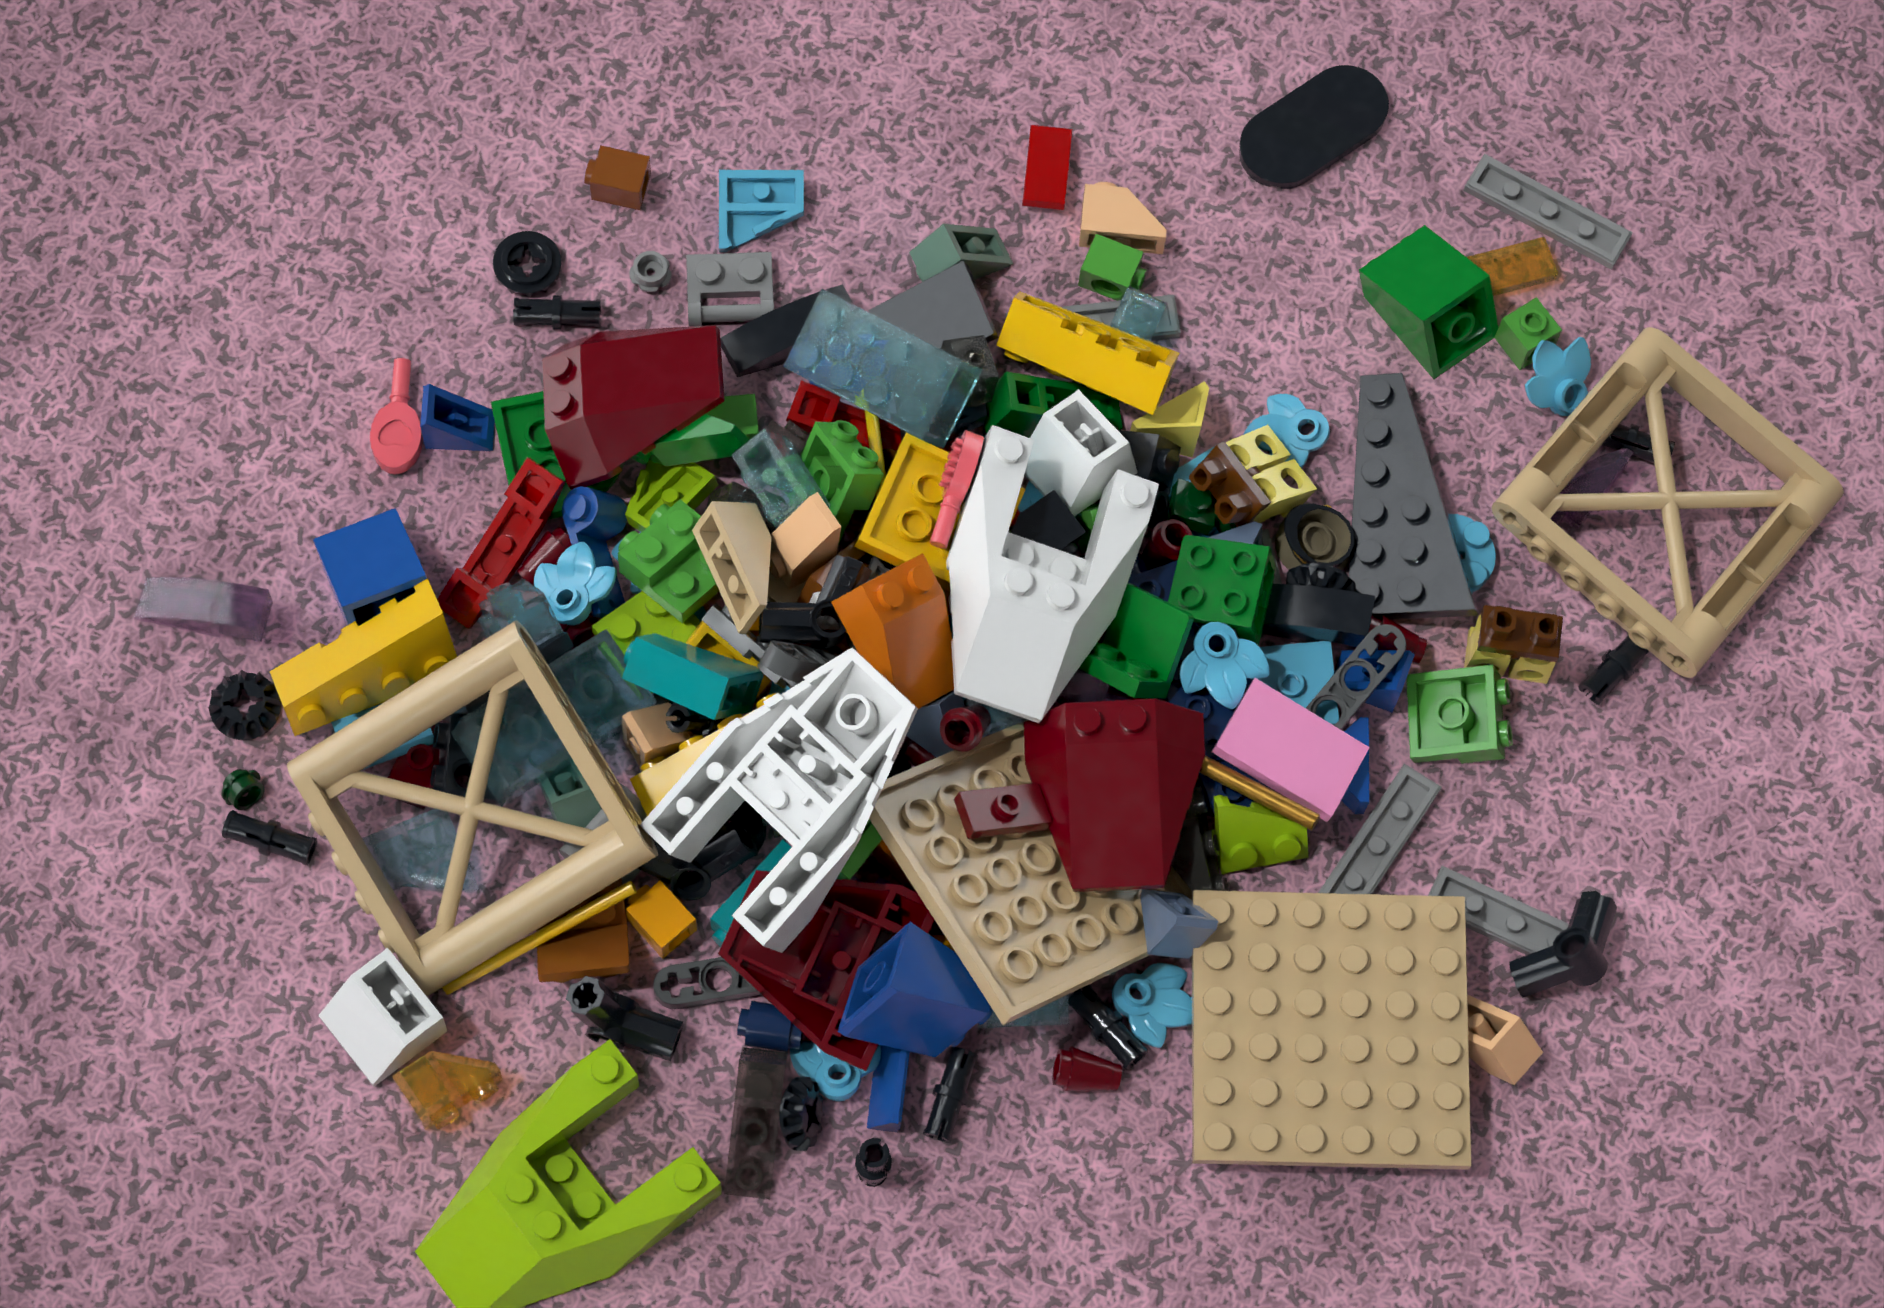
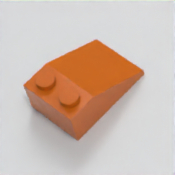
M923 553L831 602L857 652L918 709L954 690L952 636L945 595Z

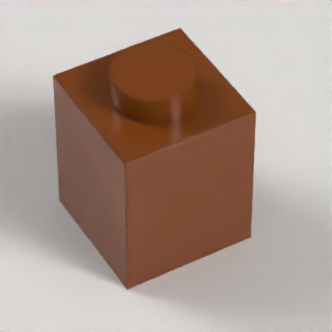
M600 145L596 160H589L585 172L584 183L590 185L591 200L641 211L651 176L650 156Z

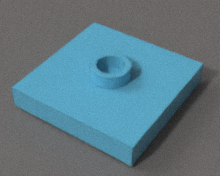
M1331 641L1260 647L1267 658L1269 676L1258 680L1304 708L1309 705L1334 675ZM1333 700L1323 701L1319 704L1316 715L1332 725L1336 724L1339 721L1337 702Z

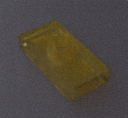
M1545 237L1467 257L1490 275L1493 296L1556 280L1559 274Z

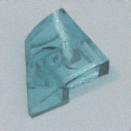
M433 809L362 838L391 888L417 887L420 890L430 891L444 889L457 835L448 812ZM469 864L463 885V890L466 893L479 890Z

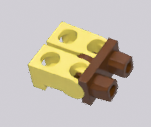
M1269 425L1228 442L1217 444L1189 475L1190 481L1197 490H1209L1217 500L1214 505L1215 514L1223 524L1234 523L1236 527L1253 521L1262 523L1270 517L1279 514L1285 518L1294 507L1304 504L1317 490L1295 459L1286 461L1291 454ZM1262 441L1271 448L1273 455L1265 454L1258 448ZM1290 475L1297 482L1298 489L1288 486L1283 479Z
M1483 605L1476 626H1471L1468 630L1464 668L1493 664L1501 677H1503L1509 665L1508 678L1547 684L1555 663L1559 659L1563 616L1523 611L1502 606Z

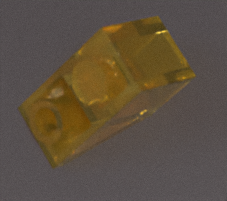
M436 1051L428 1052L392 1076L397 1089L425 1130L433 1125L436 1129L449 1125L460 1115L459 1108L471 1100L479 1104L489 1099L498 1091L499 1087L497 1084L503 1080L500 1069L495 1062Z

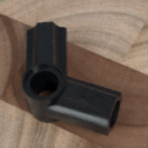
M836 555L816 603L767 602V606L759 615L760 643H770L771 640L794 644H813L823 649L834 648L840 644L847 631L831 602L868 582L872 570L867 568L863 562L849 556L842 557ZM820 616H831L837 621L839 630L831 633L825 632L820 629L816 619Z
M733 820L720 828L690 863L669 855L653 839L658 850V856L637 869L671 884L673 893L680 899L687 901L697 900L709 892L712 881L757 854V847L747 828L740 821L736 822Z
M1597 891L1582 892L1581 898L1576 900L1568 928L1556 936L1553 946L1509 962L1510 973L1522 998L1570 980L1578 986L1592 985L1605 975L1608 962L1603 955V951L1617 910V906L1611 897L1601 895Z
M584 976L578 983L570 985L566 1000L571 1005V1012L588 1026L585 1035L595 1042H599V1039L606 1041L611 1039L618 1049H623L626 1046L642 1053L671 1061L684 1026L683 1021L641 1008L633 999L612 992L597 978Z

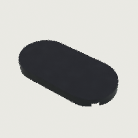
M1339 65L1322 71L1248 121L1242 131L1239 142L1241 165L1253 180L1268 187L1272 185L1281 187V189H1291L1306 183L1379 133L1389 109L1388 95L1383 84L1372 73L1356 66Z

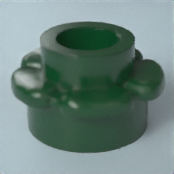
M243 769L231 772L225 778L221 791V796L226 804L233 805L237 810H246L258 802L264 794V785L259 781L261 778L260 774L256 770L248 772Z

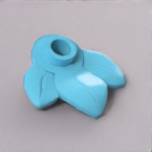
M1578 337L1563 351L1553 342L1541 340L1532 357L1536 376H1533L1525 384L1527 397L1538 408L1549 407L1555 414L1569 416L1588 394L1587 387L1583 383L1591 368V358L1587 342L1583 337Z
M1276 394L1267 398L1269 414L1262 415L1253 420L1244 434L1269 425L1291 454L1286 461L1295 459L1299 466L1303 468L1310 452L1320 449L1327 442L1330 435L1329 423L1322 413L1317 410L1306 409L1299 398L1293 395ZM1307 423L1315 425V429L1311 434L1303 435L1300 433L1303 425ZM1262 441L1258 448L1270 451L1269 455H1273L1271 448Z
M578 542L568 547L561 554L557 565L541 563L538 566L534 576V588L537 596L548 603V611L554 620L561 624L577 625L589 616L593 603L604 599L610 593L615 583L617 570L610 566L596 568L595 558L590 547L585 542Z
M1210 622L1203 625L1196 632L1193 640L1194 650L1182 661L1179 673L1185 693H1194L1206 687L1210 695L1219 704L1228 709H1234L1244 695L1247 684L1246 678L1261 679L1268 677L1269 665L1263 651L1255 642L1237 638L1234 630L1225 623ZM1214 635L1221 637L1224 641V648L1221 652H1214L1209 647V639Z
M1167 963L1152 964L1142 974L1129 973L1123 975L1113 986L1112 1000L1115 1008L1120 1014L1128 1017L1131 1031L1135 1037L1150 1046L1157 1048L1163 1046L1167 1033L1166 1027H1185L1192 1024L1191 997L1180 989L1186 980L1187 972L1179 966ZM1135 988L1139 990L1142 994V999L1133 998L1130 995L1129 989Z
M801 1041L800 1050L790 1048V1058L797 1074L800 1077H810L811 1081L817 1082L820 1088L819 1092L832 1101H845L851 1098L858 1090L861 1078L877 1068L881 1059V1047L879 1045L867 1071H863L824 1053L812 1041ZM835 1072H842L845 1074V1076L840 1080H834L830 1078V1076Z

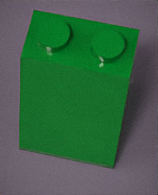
M1424 225L1411 235L1403 238L1392 248L1359 269L1365 299L1433 379H1436L1495 338L1499 327L1490 275Z

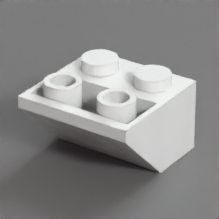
M1078 390L1045 412L1030 437L1034 439V443L1024 475L1043 496L1055 490L1071 513L1076 516L1101 498L1103 489L1117 469L1133 475L1138 472L1130 443Z
M388 948L353 973L319 1014V1018L374 1087L447 1032L442 1015Z

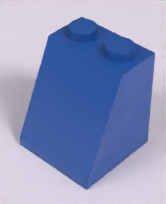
M396 508L313 539L322 567L346 626L354 621L360 626L381 613L379 606L393 598L399 603L416 592L415 585L427 579Z
M909 922L857 968L838 1032L845 1037L936 1058L950 1045L956 1047L964 1039L968 1030L975 1024H984L992 1015L993 1009L956 952L912 922Z

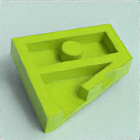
M649 460L646 469L640 470L636 481L637 491L630 499L625 516L629 525L643 532L650 526L652 514L663 504L672 507L681 499L695 510L718 486L716 477L695 462L663 466Z
M1213 796L1217 861L1221 874L1308 858L1306 827L1259 803L1252 802L1250 807L1231 804L1227 796Z

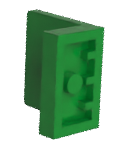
M1185 535L1182 540L1168 602L1194 616L1193 622L1202 624L1210 622L1225 623L1236 630L1239 639L1253 641L1259 646L1277 568L1270 546Z
M1127 583L1116 617L1108 626L1103 642L1096 643L1079 669L1133 698L1166 699L1194 621V616L1131 583Z

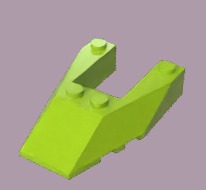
M611 1039L572 1066L500 1132L415 1250L417 1256L456 1308H523L526 1305L570 1292L584 1285L611 1278L722 1194L721 1182L695 1148L692 1147L617 1204H614L567 1142L569 1138L639 1087L638 1074Z

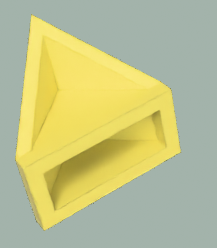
M1204 381L1159 406L1153 415L1147 413L1134 420L1130 431L1160 434L1181 447L1179 455L1192 458L1202 427L1209 392L1208 385Z

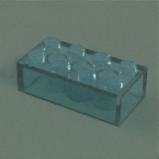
M821 289L783 366L913 436L941 448L945 447L983 371L971 363L824 289Z
M607 629L548 664L597 747L622 732V715L629 711L654 706L657 702L649 690L622 679L626 667L624 664V654ZM525 680L508 692L487 782V787L501 807L574 762ZM487 702L463 716L451 732V735L472 765Z

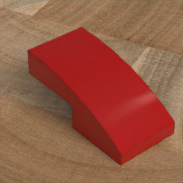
M1031 125L1022 206L1064 210L1073 129Z

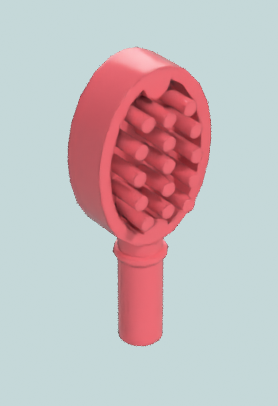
M405 358L394 360L392 391L389 397L391 401L378 411L370 431L371 449L376 463L382 470L394 475L408 471L416 463L423 444L419 417L416 411L408 405L410 400L411 361Z
M967 430L964 431L961 439L956 438L955 442L952 443L951 449L953 450L948 454V461L944 466L945 471L942 473V480L939 483V486L944 487L943 502L940 503L941 509L930 540V544L937 548L946 549L957 514L960 512V506L972 481L981 453L984 436Z

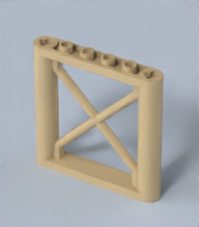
M1647 327L1643 329L1492 504V512L1502 526L1527 546L1529 553L1535 559L1551 566L1561 575V579L1569 588L1580 591L1594 603L1596 610L1603 617L1614 620L1626 630L1630 639L1636 645L1648 649L1675 673L1683 677L1692 678L1700 671L1841 499L1844 491L1840 482L1829 471L1668 335L1656 328ZM1666 383L1775 474L1784 482L1780 490L1676 492L1661 388ZM1645 396L1658 492L1560 494L1639 400ZM1777 507L1696 606L1693 607L1679 509ZM1661 509L1676 607L1674 618L1669 621L1554 523L1550 518L1555 512Z
M517 620L287 763L290 777L311 811L308 814V818L312 827L320 836H326L334 849L331 856L336 867L343 875L349 874L357 888L355 897L358 904L366 914L370 915L372 913L381 929L378 930V935L384 947L388 948L392 954L396 953L407 973L426 996L441 989L658 856V850L652 837L640 826L642 820L525 627ZM524 680L609 821L594 830L483 802L508 692ZM490 691L465 797L361 771ZM351 788L461 815L435 928L422 936L419 935L338 799L339 795ZM479 820L583 846L582 849L454 926Z

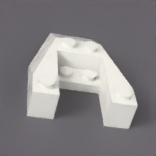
M992 425L983 440L979 460L963 501L946 560V568L949 570L950 579L949 614H952L953 626L951 648L954 694L1040 723L1116 617L1150 520L1159 484L1117 469L1103 489L1084 559L1020 537L1008 531L1034 439Z
M853 648L804 676V681L782 694L776 693L763 701V706L741 719L737 717L729 722L640 824L669 855L690 863L744 801L749 803L792 845V848L732 916L762 946L781 953L812 920L857 846L918 710L907 697Z

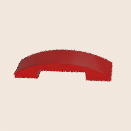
M801 380L786 421L810 435L815 422L847 421L858 429L859 433L856 439L860 444L869 448L865 410L840 402L842 396L840 394ZM878 415L882 448L897 451L902 441L899 423ZM956 438L937 447L950 453L953 450L951 445L955 442Z
M527 457L504 493L508 498L464 567L456 568L438 596L437 601L442 611L466 628L471 629L508 584L532 548L565 484L562 479Z

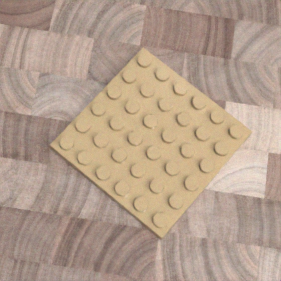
M1028 719L982 738L979 744L970 751L960 752L953 750L887 778L869 817L1003 1026L1149 956L1147 953L1140 899L1142 889L1073 892L1049 827L1046 830L967 839L953 800L960 791L1032 783L1025 767L1024 722L1028 721ZM1173 862L1165 888L1148 889L1182 893L1192 900V891Z
M1193 890V905L1200 906L1217 919L1218 925L1216 931L1199 948H1193L1192 1163L1469 1170L1471 1167L1465 897Z

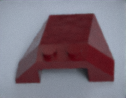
M716 325L600 331L564 344L542 358L545 431L568 487L571 490L580 486L587 487L614 477L623 471L620 465L641 451L644 455L648 454L656 448L654 442L674 428L681 431L725 401L720 329Z
M1154 698L1064 703L1049 710L1040 723L1031 720L1024 722L1025 767L1031 782L1038 783L1052 819L1049 829L1073 892L1165 888L1181 837L1180 832L1185 816L1193 799L1196 781L1205 761L1203 713Z
M755 871L740 906L770 871ZM836 879L812 920L783 953L762 946L734 918L718 954L824 1053L863 1071H867L879 1044L845 1037L838 1032L857 968L909 922L930 934L935 920L918 893L902 885Z

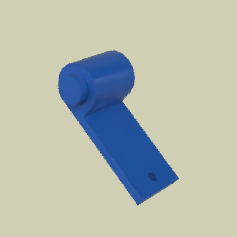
M580 486L567 494L562 506L563 519L571 545L585 542L593 552L596 568L601 566L614 567L606 541L618 535L627 523L625 516L627 506L624 500L617 495ZM617 574L610 593L604 599L592 604L593 616L603 618L625 603Z

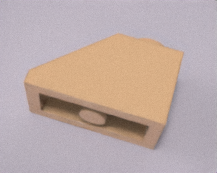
M1098 182L1094 185L1085 184L1079 247L1090 248L1095 235L1099 234L1144 253L1163 254L1167 230L1128 188L1117 187L1110 182Z
M818 492L809 496L771 534L769 570L775 578H782L789 590L807 581L812 573L837 554L841 525Z
M669 702L629 711L622 715L623 741L639 767L654 758L663 756L666 759L679 752V745L694 735L692 732L675 733L668 728L666 721L677 720V716H666L668 709L671 707Z
M1467 994L1469 1057L1487 1073L1515 1085L1542 1055L1543 1051L1520 1017Z

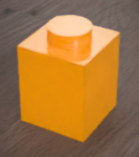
M661 880L651 888L648 885L641 887L628 900L630 905L626 908L628 922L662 959L697 931L696 918Z

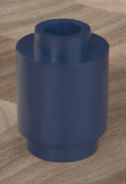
M751 1001L750 1009L741 1008L737 1035L745 1037V1046L787 1053L789 1048L800 1050L803 1032L771 1003Z

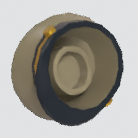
M1305 503L1294 507L1280 524L1275 536L1277 556L1288 570L1306 563L1324 564L1344 570L1350 562V553L1354 546V531L1350 522L1339 511L1332 509L1330 505Z

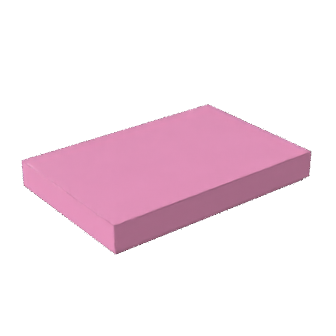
M1254 678L1213 748L1212 753L1281 795L1320 814V818L1328 822L1370 747L1257 678Z

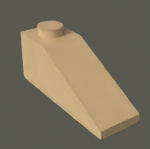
M712 501L692 529V532L738 633L746 634L767 606L772 537L756 503Z

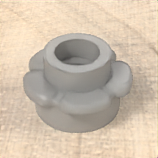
M646 251L639 254L629 271L632 283L638 284L639 288L645 292H656L658 287H665L670 282L672 276L671 271L668 269L670 266L669 261L655 251ZM653 270L655 274L649 276L647 275V271Z

